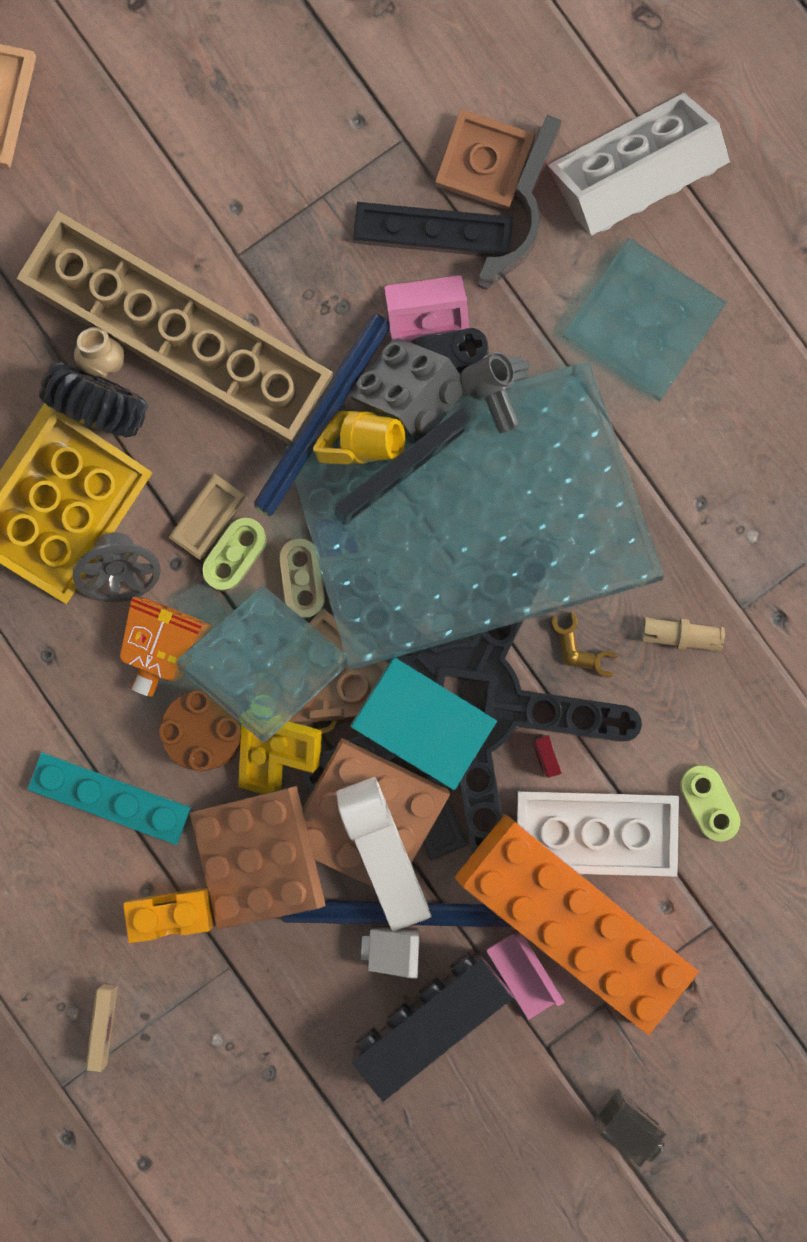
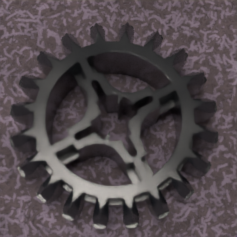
M63 363L50 364L47 373H44L40 383L39 397L48 407L81 424L99 429L105 433L125 438L136 436L139 427H142L146 418L145 413L148 406L145 400L139 397L138 394L104 377L84 373L72 365Z

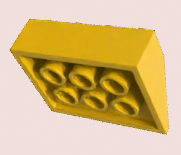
M44 403L0 470V564L67 605L77 589L73 581L74 565L81 556L94 549V543L100 536L113 533L153 472L76 420L56 412L55 409L48 407ZM95 558L90 560L88 563H94ZM81 572L80 578L83 580L86 574Z

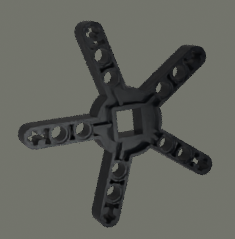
M537 538L529 539L519 547L473 642H456L436 648L356 571L346 570L340 572L335 576L331 585L332 595L336 602L392 657L397 658L443 688L445 677L488 683L484 713L497 720L459 782L471 854L480 846V844L476 845L475 838H486L503 817L492 752L508 740L516 727L616 742L630 741L636 738L642 728V719L639 713L634 708L626 705L523 691L521 689L519 679L505 657L552 564V549L544 540ZM534 549H538L541 551L539 558L544 561V565L537 563L532 569L529 577L537 579L534 584L526 576L514 574L513 571L516 568L522 573L528 563V558L523 555L524 552L531 553ZM344 581L349 584L357 581L359 583L356 587L357 592L364 600H366L369 593L375 597L363 605L359 614L353 609L360 605L352 596L348 595L344 599L340 597L343 593L341 583ZM513 583L524 586L527 591L526 601L522 604H513L508 601L505 594L507 586ZM374 607H383L390 615L388 623L382 628H374L367 622V614ZM498 618L505 620L510 627L509 636L504 640L493 639L488 633L490 621ZM409 634L416 638L418 649L414 654L402 656L396 651L395 642L401 635ZM538 701L548 702L553 708V717L546 724L538 723L532 716V708ZM578 707L588 708L593 715L592 724L585 730L578 729L572 722L573 711ZM601 709L607 710L604 718L609 719L620 718L621 713H625V720L632 722L631 729H625L623 735H619L618 727L603 725L604 733H598L602 722ZM363 734L349 740V742L355 745H362L367 751L388 761L398 756ZM336 747L320 755V765L323 769L328 764ZM474 768L483 769L489 777L487 786L481 791H473L466 784V776ZM316 770L313 773L308 771L303 773L304 782L311 791H313L317 784L313 782L311 777L316 774ZM481 808L491 809L495 815L493 827L486 831L477 829L473 824V816Z

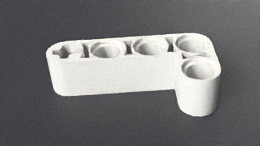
M374 776L336 791L344 825L351 840L356 842L392 931H397L431 918L426 899L376 777Z

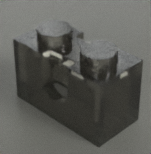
M619 1089L594 1119L600 1135L640 1168L646 1160L649 1162L654 1161L665 1146V1142L662 1139L666 1134L659 1127L658 1121Z

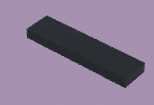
M357 202L353 243L502 257L509 254L513 217Z
M461 407L335 504L334 515L342 525H347L465 434L470 424V416Z

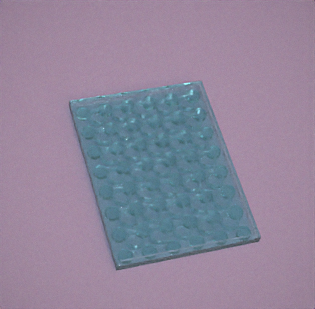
M590 361L513 382L512 388L507 391L519 424L516 429L507 433L500 434L498 432L486 400L479 402L470 397V395L460 397L439 424L462 407L471 418L468 431L347 525H342L334 515L335 504L393 460L373 461L366 464L320 463L313 450L297 475L295 483L349 670L663 581L664 573ZM340 435L331 448L341 449ZM406 438L403 452L413 445Z

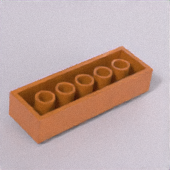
M504 814L454 877L462 887L648 1036L699 973L690 963L506 814Z

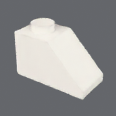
M371 926L370 936H362L361 960H369L368 971L417 978L419 929L402 928L392 931L391 927Z

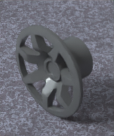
M113 532L100 536L94 543V549L86 552L78 559L73 569V581L77 589L89 598L103 602H123L132 600V597H140L150 591L159 580L161 567L157 557L151 551L133 544V540L128 535ZM140 555L147 559L150 564H140L136 562V559ZM95 558V563H88ZM81 572L92 576L95 575L85 584L80 578ZM134 573L140 576L152 573V576L147 583L143 584ZM105 581L109 582L110 595L93 591L99 589ZM125 581L134 591L119 594L120 582Z

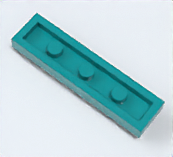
M41 752L27 789L174 845L179 844L192 807L45 752Z

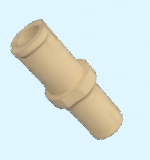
M649 617L644 618L645 626L642 628L641 641L644 643L674 645L677 647V650L682 651L689 647L722 652L723 645L721 644H724L725 627L690 624L688 619H680V622H673Z

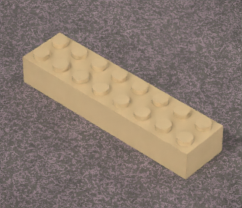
M59 211L55 214L16 278L27 291L88 327H99L105 330L108 335L121 342L122 347L289 445L333 378V372Z

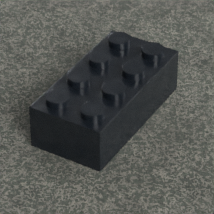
M480 950L473 956L469 951L464 953L450 965L452 968L451 974L442 981L437 976L434 977L418 991L420 995L417 1001L410 1006L406 1001L387 1015V1025L379 1031L372 1027L355 1041L357 1045L354 1047L352 1064L382 1102L513 999L509 987Z

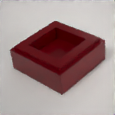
M547 735L535 739L532 743L543 776L551 778L562 774L550 736Z

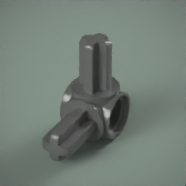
M494 352L464 368L461 373V380L465 391L470 397L479 402L486 400L496 428L502 434L518 427L519 422L507 391L512 388L513 382L526 379L529 376L528 369L531 368V364L528 360L524 361L520 356L509 359L501 352Z

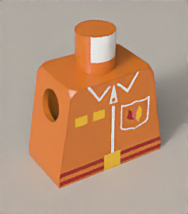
M132 597L120 654L122 662L138 668L131 689L140 694L153 697L160 677L169 681L180 680L207 636L212 624L146 597Z

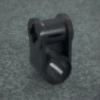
M475 328L429 334L411 341L415 345L448 357L458 373H462L464 368L489 355L488 340L485 334ZM468 342H473L475 348H478L474 357H469L467 351H464Z

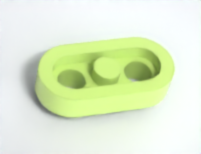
M240 518L228 527L203 564L204 579L211 587L219 591H228L239 585L265 548L267 538L265 530L260 523L251 518ZM245 532H250L254 535V541L249 546L240 544V536ZM227 564L231 567V574L227 578H219L217 575L218 567Z
M701 765L693 766L686 770L680 780V790L701 832L707 838L719 842L733 838L740 828V816L719 774L714 769ZM700 778H705L709 783V788L705 793H699L695 788V783ZM718 814H723L727 818V824L722 829H717L714 826V818Z

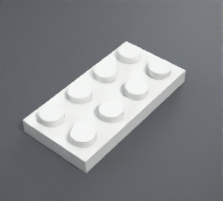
M517 791V824L579 874L677 877L679 796Z

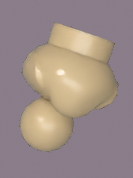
M99 327L88 328L78 336L77 345L74 350V361L77 367L84 373L106 378L109 373H116L122 368L124 362L123 347L121 342L108 335L105 330Z

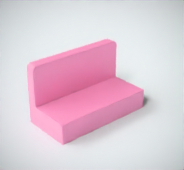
M462 276L400 283L384 287L392 340L400 338L411 342L415 338L429 334L448 333L470 328L467 298Z
M514 931L486 949L528 1020L555 1003L557 1006L565 1003L525 936L519 931Z

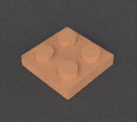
M460 109L435 181V187L509 211L535 134Z

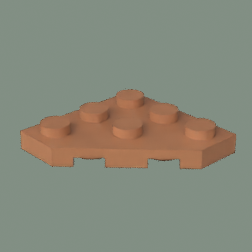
M322 608L244 698L263 715L297 724L351 719L356 717L388 663Z

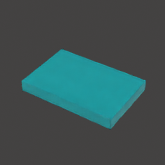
M392 657L350 726L455 790L497 720L397 658Z

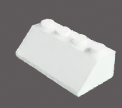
M682 93L548 164V168L574 217L592 236L598 232L610 229L615 223L632 214L644 211L652 203L668 195L676 194L684 186L699 178L713 174L718 168L730 163L719 122L687 94Z

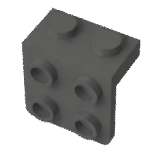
M400 338L393 339L383 349L349 391V395L354 402L401 421L404 426L405 438L411 444H415L437 427L465 393L461 376L448 357Z

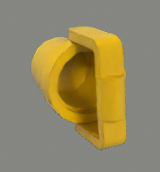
M341 411L334 415L328 426L321 433L313 450L320 463L366 464L373 461L394 460L404 450V426L398 419L377 416L373 412ZM340 435L341 449L331 448Z

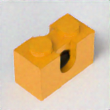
M208 888L135 898L123 903L129 943L156 940L159 937L172 934H181L182 936L209 932L214 928ZM168 902H176V903L165 904V905H157V904L168 903Z

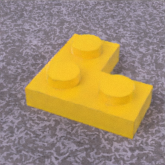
M248 711L241 718L238 787L260 794L279 791L282 787L283 765L313 773L320 766L322 730Z

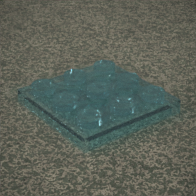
M629 237L562 337L660 402L727 302Z
M264 586L260 587L177 660L178 669L263 743L349 665V656Z

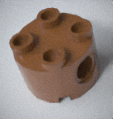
M196 690L181 695L169 705L162 717L159 735L165 751L174 762L186 769L208 771L223 767L237 755L240 750L242 715L233 702L222 695Z

